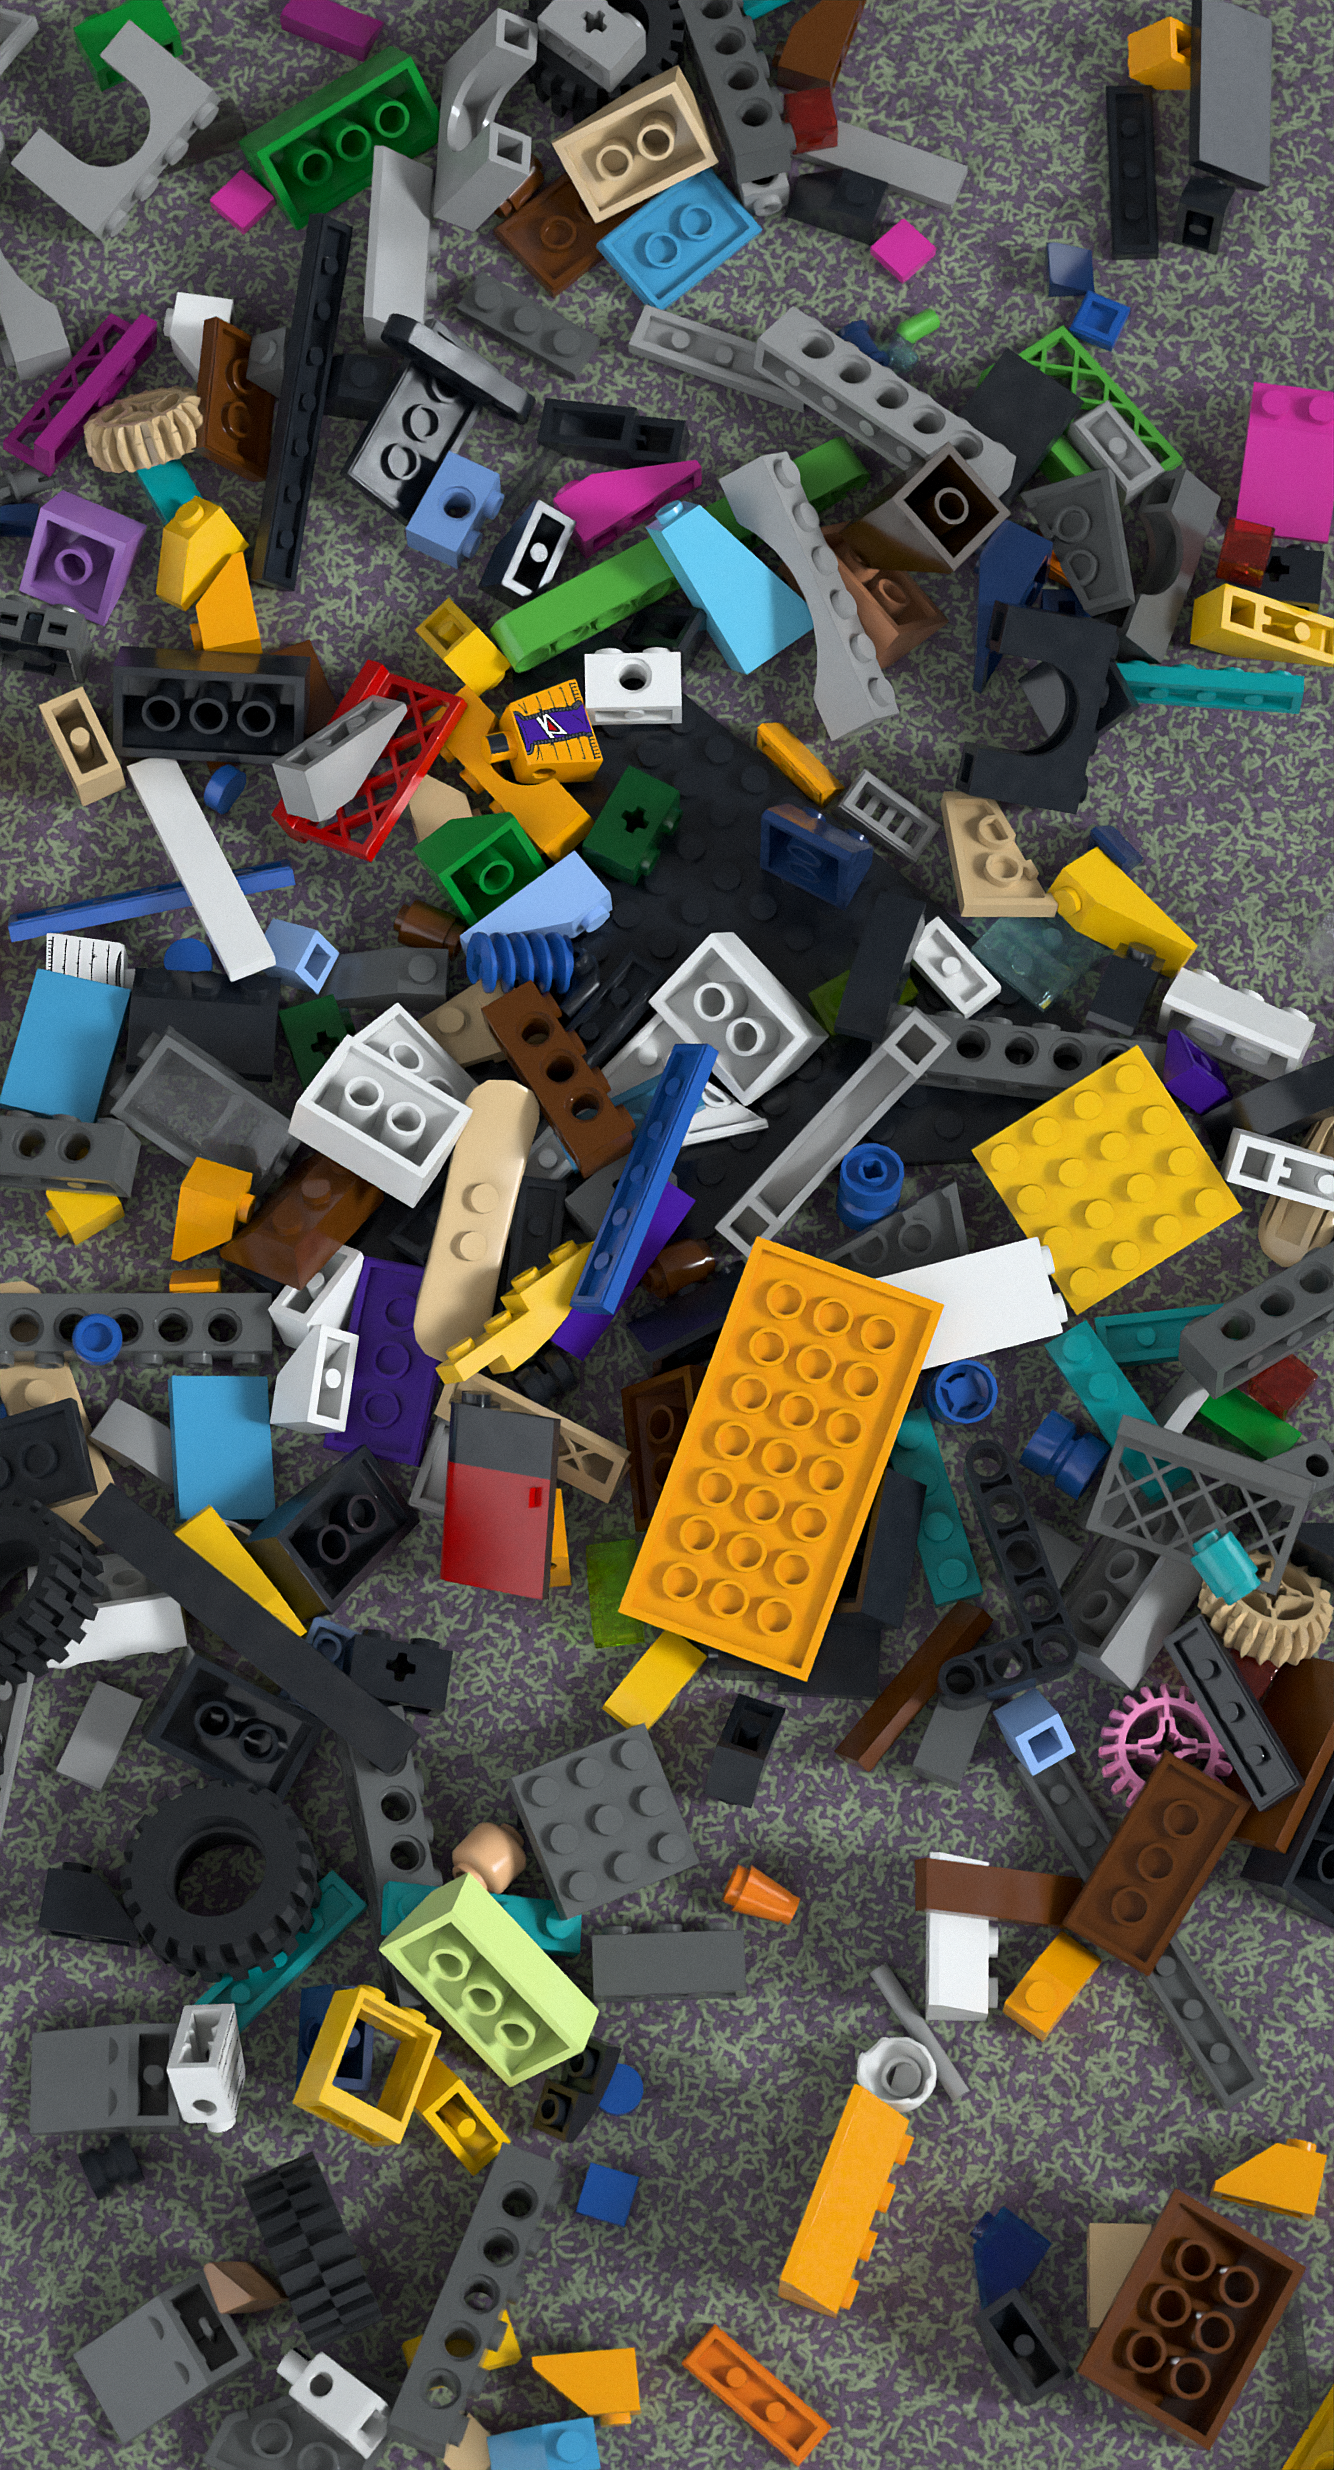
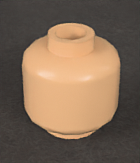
M481 1822L452 1852V1863L454 1865L452 1874L456 1879L470 1872L488 1893L501 1894L526 1867V1855L522 1848L524 1845L522 1836L508 1824L503 1823L498 1826L492 1822Z

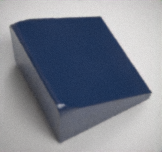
M1046 242L1045 265L1048 297L1084 296L1088 290L1095 293L1091 250L1057 242Z
M1095 826L1090 830L1088 850L1090 851L1098 846L1125 874L1142 862L1143 857L1114 826Z

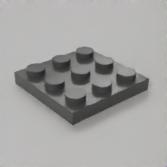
M645 1723L637 1724L505 1779L561 1921L571 1919L700 1863Z

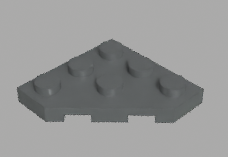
M367 2369L351 2374L377 2394L393 2410L401 2390L400 2386ZM289 2394L256 2407L227 2414L202 2462L216 2470H375L391 2438L385 2435L366 2459L301 2407Z

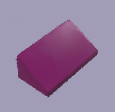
M290 0L280 14L282 30L362 62L366 61L384 25L380 20L330 0Z

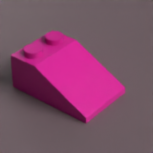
M1254 382L1249 404L1234 533L1328 544L1334 504V392Z

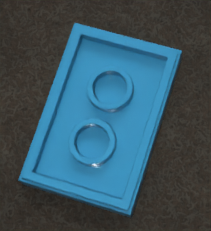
M709 167L660 192L597 243L596 248L644 305L646 304L664 311L757 237L763 229Z
M37 968L0 1095V1108L23 1111L36 1117L51 1120L55 1114L74 1116L80 1119L81 1122L96 1123L130 1007L131 989Z
M172 1375L168 1379L176 1524H183L208 1504L212 1506L222 1519L238 1524H261L275 1510L267 1377Z

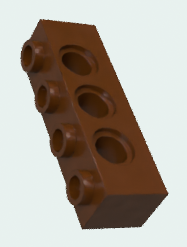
M529 980L481 1008L486 1029L523 1086L534 1092L540 1112L584 1179L631 1152L634 1145L631 1131L636 1129L631 1115L622 1103L615 1107L607 1095L611 1091V1087L598 1066L591 1069L588 1067L582 1057L587 1052L581 1039L573 1028L565 1032L558 1021L562 1013L549 991L540 994L533 981ZM535 1034H545L548 1036L540 1044L527 1043V1040ZM561 1071L573 1073L568 1080L563 1082L551 1080L556 1073ZM584 1109L598 1111L593 1118L588 1120L576 1118V1115Z

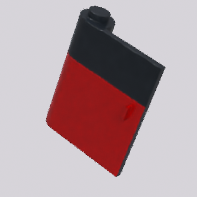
M462 1391L461 1399L451 1401L440 1579L540 1600L549 1599L561 1419L501 1409L500 1403L491 1401L492 1393Z

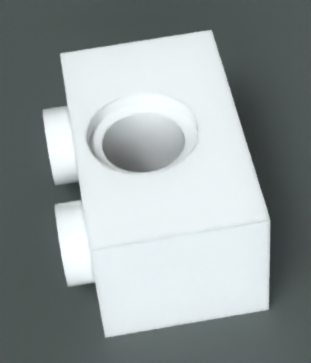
M652 647L645 649L642 653H623L619 649L605 648L597 650L595 654H585V703L591 725L682 723L680 652H671L669 649L662 647ZM630 678H638L645 683L641 689L634 691L625 689L621 684Z

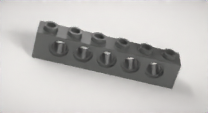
M678 0V8H682L684 18V40L737 185L791 171L790 151L797 149L795 135L790 122L783 124L779 115L783 114L781 97L777 87L769 88L766 81L767 78H770L767 59L763 51H755L753 43H756L757 40L750 15L743 17L740 8L743 7V0Z
M897 1005L882 1042L913 1008ZM938 1011L935 1015H925L952 1040L950 1045L914 1083L1048 1101L1137 1044L1163 1084L1167 1044L1158 1043L1156 1038L1147 1035H1132L1129 1039L1109 1037L1107 1032L1098 1029H1083L1080 1033L1061 1031L1059 1026L1050 1023H1035L1032 1027L1012 1025V1021L1001 1017H987L983 1021L964 1019V1016L957 1012ZM872 1042L871 1054L880 1045L879 1043ZM965 1043H973L979 1046L983 1053L977 1058L968 1059L961 1056L957 1048ZM1013 1049H1021L1030 1055L1031 1060L1025 1064L1017 1065L1011 1063L1005 1054ZM1061 1055H1070L1078 1061L1079 1067L1071 1071H1065L1058 1068L1054 1060Z
M11 1110L7 1112L6 1116L0 1115V1187L130 1197L141 1141L127 1128L126 1123L113 1118H99L97 1123L81 1122L80 1119L65 1114H55L51 1120L39 1119L27 1112ZM45 1142L41 1152L30 1157L33 1148ZM90 1146L88 1154L84 1158L76 1160L79 1151Z
M1334 1241L1323 1248H1313L1298 1263L1284 1271H1274L1259 1286L1245 1294L1238 1293L1232 1296L1220 1309L1206 1317H1197L1184 1327L1180 1333L1178 1360L1214 1400L1334 1329Z
M0 1293V1369L13 1368L14 1362H34V1366L40 1369L64 1367V1362H84L75 1353L73 1342L66 1341L61 1336L60 1331L66 1324L71 1322L78 1323L82 1318L90 1314H104L113 1318L117 1323H130L136 1328L138 1333L131 1341L122 1342L120 1353L113 1361L99 1366L84 1362V1367L107 1369L114 1366V1361H133V1366L141 1369L163 1367V1361H183V1367L191 1369L212 1367V1361H232L233 1367L241 1369L258 1368L262 1366V1361L271 1360L272 1317L268 1311L272 1305V1293ZM28 1322L33 1324L39 1332L32 1341L19 1342L10 1334L13 1327L19 1323ZM177 1322L186 1329L187 1334L178 1342H168L160 1336L159 1330L166 1323ZM226 1322L234 1327L236 1335L227 1342H218L209 1335L208 1330L215 1323Z
M402 1705L387 1707L413 1728L412 1722L409 1719L405 1720ZM334 1731L366 1904L368 1905L367 1909L383 1992L386 1995L385 2001L396 2007H408L421 2013L437 2011L379 1950L381 1943L388 1937L381 1935L383 1885L388 1881L437 1887L443 1886L441 1870L438 1865H433L429 1847L432 1846L434 1839L432 1823L428 1816H423L420 1800L424 1795L422 1772L418 1767L414 1768L410 1749L393 1772L387 1775L385 1772L378 1770L372 1761ZM381 1802L393 1803L400 1812V1821H392L385 1817L381 1810ZM391 1850L401 1851L407 1856L410 1863L409 1870H401L392 1863L390 1858Z
M505 2142L502 2143L387 2422L386 2437L441 2459H445L450 2444L459 2448L470 2421L469 2417L462 2414L469 2397L479 2399L489 2374V2370L482 2368L488 2350L497 2353L507 2331L508 2323L501 2321V2318L508 2303L515 2306L518 2304L525 2287L527 2276L520 2274L527 2256L536 2259L544 2240L546 2230L539 2227L545 2210L552 2213L555 2212L563 2193L565 2184L557 2181L560 2168L559 2163ZM511 2200H520L528 2205L530 2212L522 2217H512L504 2211L503 2206ZM492 2246H501L506 2248L512 2257L505 2263L496 2264L490 2262L485 2257L484 2252ZM481 2292L488 2295L493 2303L489 2308L478 2311L471 2309L466 2304L465 2298L472 2293ZM454 2339H463L469 2342L474 2350L466 2357L457 2358L450 2355L445 2346ZM435 2386H444L452 2391L454 2399L448 2404L436 2405L428 2400L426 2393Z

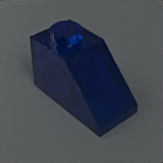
M1002 2206L996 2216L987 2210L969 2234L976 2240L970 2253L979 2312L1013 2287L1019 2291L1053 2244L1005 2206Z

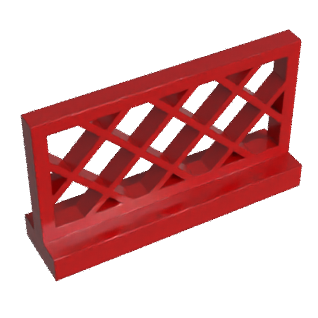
M368 659L326 726L371 695L395 700L398 694L403 692L409 694L411 704L406 706L407 713L401 722L414 717L417 730L395 739L394 734L392 735L377 761L390 756L393 769L373 778L370 777L369 772L352 799L355 800L366 795L369 808L346 817L343 805L336 812L338 821L319 829L316 828L319 822L288 814L283 798H281L271 816L290 838L300 843L306 844L308 840L372 862L468 707L462 697L389 673L383 664ZM440 705L447 707L440 720L425 726L422 713ZM421 743L422 750L417 758L401 765L398 752ZM396 782L398 789L393 797L377 804L374 791ZM372 821L373 829L364 844L352 841L350 830Z

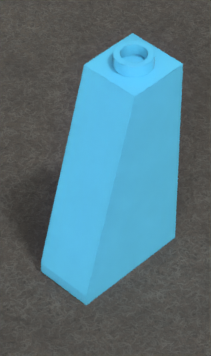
M675 500L659 509L655 514L657 520L645 527L693 608H701L706 613L707 631L726 663L733 671L746 675L814 628L807 603L701 505Z

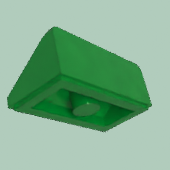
M1237 1388L1230 1390L1215 1400L1209 1395L1193 1417L1250 1458L1261 1462L1291 1450L1302 1435L1300 1431Z

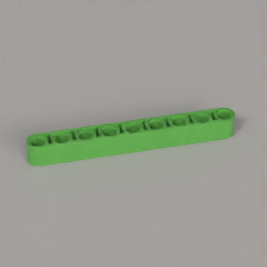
M844 437L834 438L792 460L799 470L800 483L806 497L817 514L848 497L846 492L856 488L857 491L862 489L871 478L870 473ZM726 496L704 508L748 550H752L765 543L757 534L737 523ZM649 537L504 615L491 627L490 634L515 672H525L680 589L681 586L653 539Z

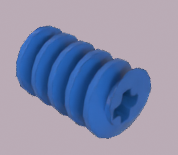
M476 932L472 934L467 948V975L472 984H476L477 980H481L483 991L486 994L494 992L497 980L500 981L504 994L513 990L515 980H518L519 986L529 980H536L541 994L550 990L552 980H554L556 990L560 994H564L568 991L574 967L572 942L568 935L564 934L562 937L557 932H550L545 936L539 932H531L526 937L520 932L510 933L508 937L502 932H495L490 936L484 932Z

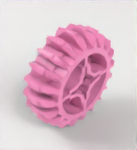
M1166 1683L1161 1684L1158 1693L1159 1698L1154 1699L1151 1690L1145 1686L1139 1692L1141 1705L1133 1697L1127 1695L1122 1700V1705L1127 1714L1112 1709L1109 1713V1720L1117 1728L1110 1726L1102 1728L1100 1737L1112 1744L1100 1747L1098 1757L1105 1760H1114V1762L1108 1763L1102 1768L1101 1773L1104 1778L1120 1776L1112 1785L1111 1792L1114 1795H1118L1127 1788L1132 1791L1126 1800V1807L1130 1808L1145 1783L1134 1772L1128 1760H1135L1136 1763L1147 1764L1154 1768L1161 1754L1156 1755L1154 1751L1159 1749L1165 1729L1167 1742L1173 1744L1171 1749L1177 1747L1179 1750L1174 1753L1175 1756L1187 1763H1194L1195 1759H1207L1206 1768L1203 1773L1221 1784L1223 1782L1216 1775L1230 1776L1233 1767L1228 1762L1221 1760V1758H1228L1222 1745L1218 1742V1738L1196 1700L1194 1704L1186 1701L1189 1694L1188 1687L1181 1686L1177 1698L1170 1697L1169 1685ZM1152 1715H1157L1158 1724L1154 1736L1148 1739H1139L1137 1744H1125L1128 1733L1138 1722ZM1173 1715L1190 1722L1199 1731L1205 1743H1198L1197 1739L1182 1736L1176 1729Z

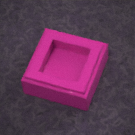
M242 169L210 199V206L243 235L276 205L275 197Z
M903 217L870 247V254L903 284L936 255V247Z

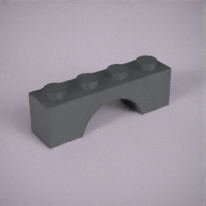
M1187 469L1164 471L1145 490L1137 514L1144 525L1148 537L1149 562L1144 579L1134 591L1136 604L1102 613L1099 617V620L1117 626L1116 634L1119 637V649L1116 657L1123 663L1137 660L1147 664H1162L1221 500L1220 496Z

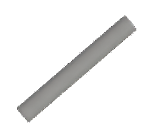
M884 1963L870 1973L871 1977L910 2037L927 2048L935 2062L937 2078L953 2102L970 2091L888 1964Z

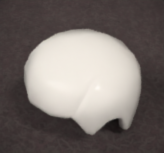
M882 2037L867 2052H862L859 2055L857 2064V2081L859 2085L873 2093L898 2113L909 2112L919 2107L931 2095L936 2086V2065L924 2045L909 2037ZM894 2067H896L895 2074L890 2086L889 2074Z

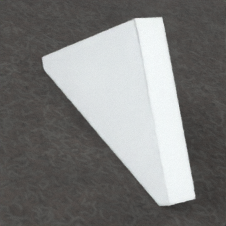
M669 1056L660 1059L662 1072L665 1069ZM707 1081L701 1096L706 1109L694 1114L681 1147L765 1130L768 1128V1122Z

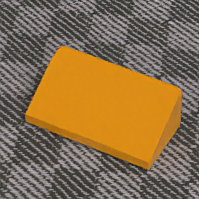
M762 723L757 727V747L798 789L822 809L844 790L845 787L783 723Z

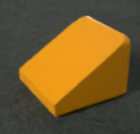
M220 1268L174 1270L170 1278L169 1292L222 1293Z

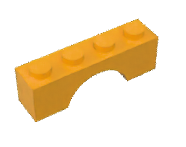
M466 684L455 695L462 697L468 704V707L439 754L449 764L457 758L465 767L459 774L478 795L486 789L495 799L488 805L495 814L511 812L538 854L541 855L545 852L557 864L587 837L595 821L555 778L536 785H518L505 780L501 761L490 764L486 763L481 751V737L500 732V720ZM441 707L425 725L427 726L440 720L447 707Z

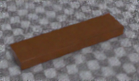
M959 1600L834 1752L846 1763L866 1772L871 1771L935 1694L937 1679L942 1665L953 1657L969 1652L991 1626L993 1619L986 1611Z
M934 1858L915 1860V1911L1070 1930L1063 1926L1061 1922L1081 1890V1878Z

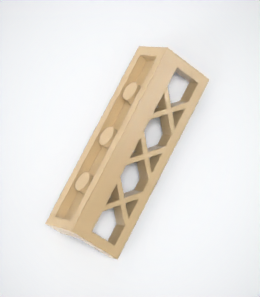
M475 1373L463 1382L446 1384L444 1386L434 1414L449 1422L451 1401L461 1399L462 1391L492 1393L491 1401L500 1403L501 1409L561 1419L557 1478L607 1504L629 1474L632 1466L627 1463L631 1454L630 1451L479 1373Z

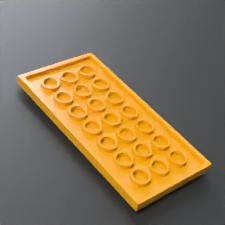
M756 1236L618 1613L807 1682L945 1305Z

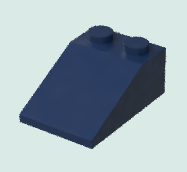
M1005 519L975 552L980 557L973 570V573L978 575L973 690L980 694L1004 655L985 647L995 600L1032 607L1049 579L1053 542L1008 519Z
M786 803L767 808L761 816L760 867L845 911L872 864L873 846L869 845L867 838L853 829L844 828L842 831L826 823V818L821 813L807 806H802L799 809Z

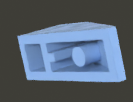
M574 850L460 935L463 953L467 956L469 940L472 934L476 932H484L488 936L495 932H502L507 937L513 932H520L525 937L531 932H539L543 936L550 932H557L562 937L564 934L568 935L570 939L575 938L584 930L592 932L608 919L609 912L613 909L610 892Z

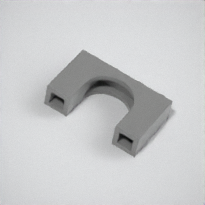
M497 8L443 66L434 217L474 232L529 177L532 137L494 123L493 120L507 92L536 62L537 23Z
M128 20L100 54V57L113 70L139 90L148 103L150 129L141 149L132 158L121 164L110 167L92 166L77 159L43 129L39 128L10 163L102 242L108 235L111 237L116 236L125 227L130 217L127 214L138 200H146L155 191L159 184V179L157 178L168 164L174 165L184 156L189 147L188 139L198 127L204 129L213 121L219 110L217 104L222 100L210 86L131 20Z

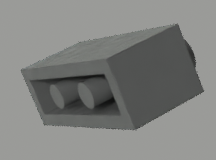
M707 1923L703 1925V1931L683 1932L682 1925L662 1924L653 1926L652 1933L632 1934V1927L610 1926L602 1928V1935H592L594 2003L746 1998L744 1930H733L732 1923Z

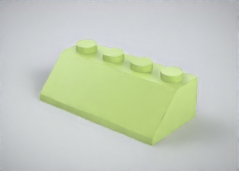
M470 1872L433 1890L379 1947L382 1954L509 2087L584 2051L599 2010Z

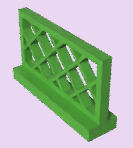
M1064 325L1018 354L1046 375L1070 378L1069 391L1075 395L1077 380L1095 381L1102 389V399L1096 400L1080 397L1084 401L1080 409L1091 411L1110 398L1113 401L1110 403L1121 415H1126L1132 422V430L1146 448H1155L1165 459V461L1160 463L1164 471H1172L1182 463L1183 458ZM1061 343L1073 356L1072 367L1046 363L1047 351ZM995 363L982 371L976 390ZM1070 423L1038 467L1051 483L1092 472L1091 468L1083 461L1067 440Z

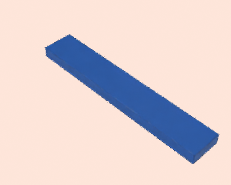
M288 859L232 870L244 895L296 885L291 860ZM180 880L12 914L8 917V929L12 943L46 936L47 933H61L193 905Z
M675 1044L673 1046L571 1298L569 1306L580 1313L614 1315L719 1051L709 1044Z

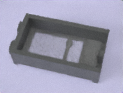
M168 1025L161 1036L153 1031L137 1053V1056L143 1059L134 1074L132 1075L125 1070L111 1089L109 1095L115 1098L110 1113L190 1168L195 1159L200 1157L252 1173L250 1194L256 1195L254 1212H256L261 1205L262 1196L276 1177L280 1178L286 1170L290 1157L302 1142L288 1133L293 1112L179 1034L172 1026Z

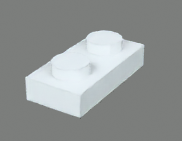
M939 916L925 926L910 963L954 1012L960 1013L964 1016V1019H968L1001 992V985Z

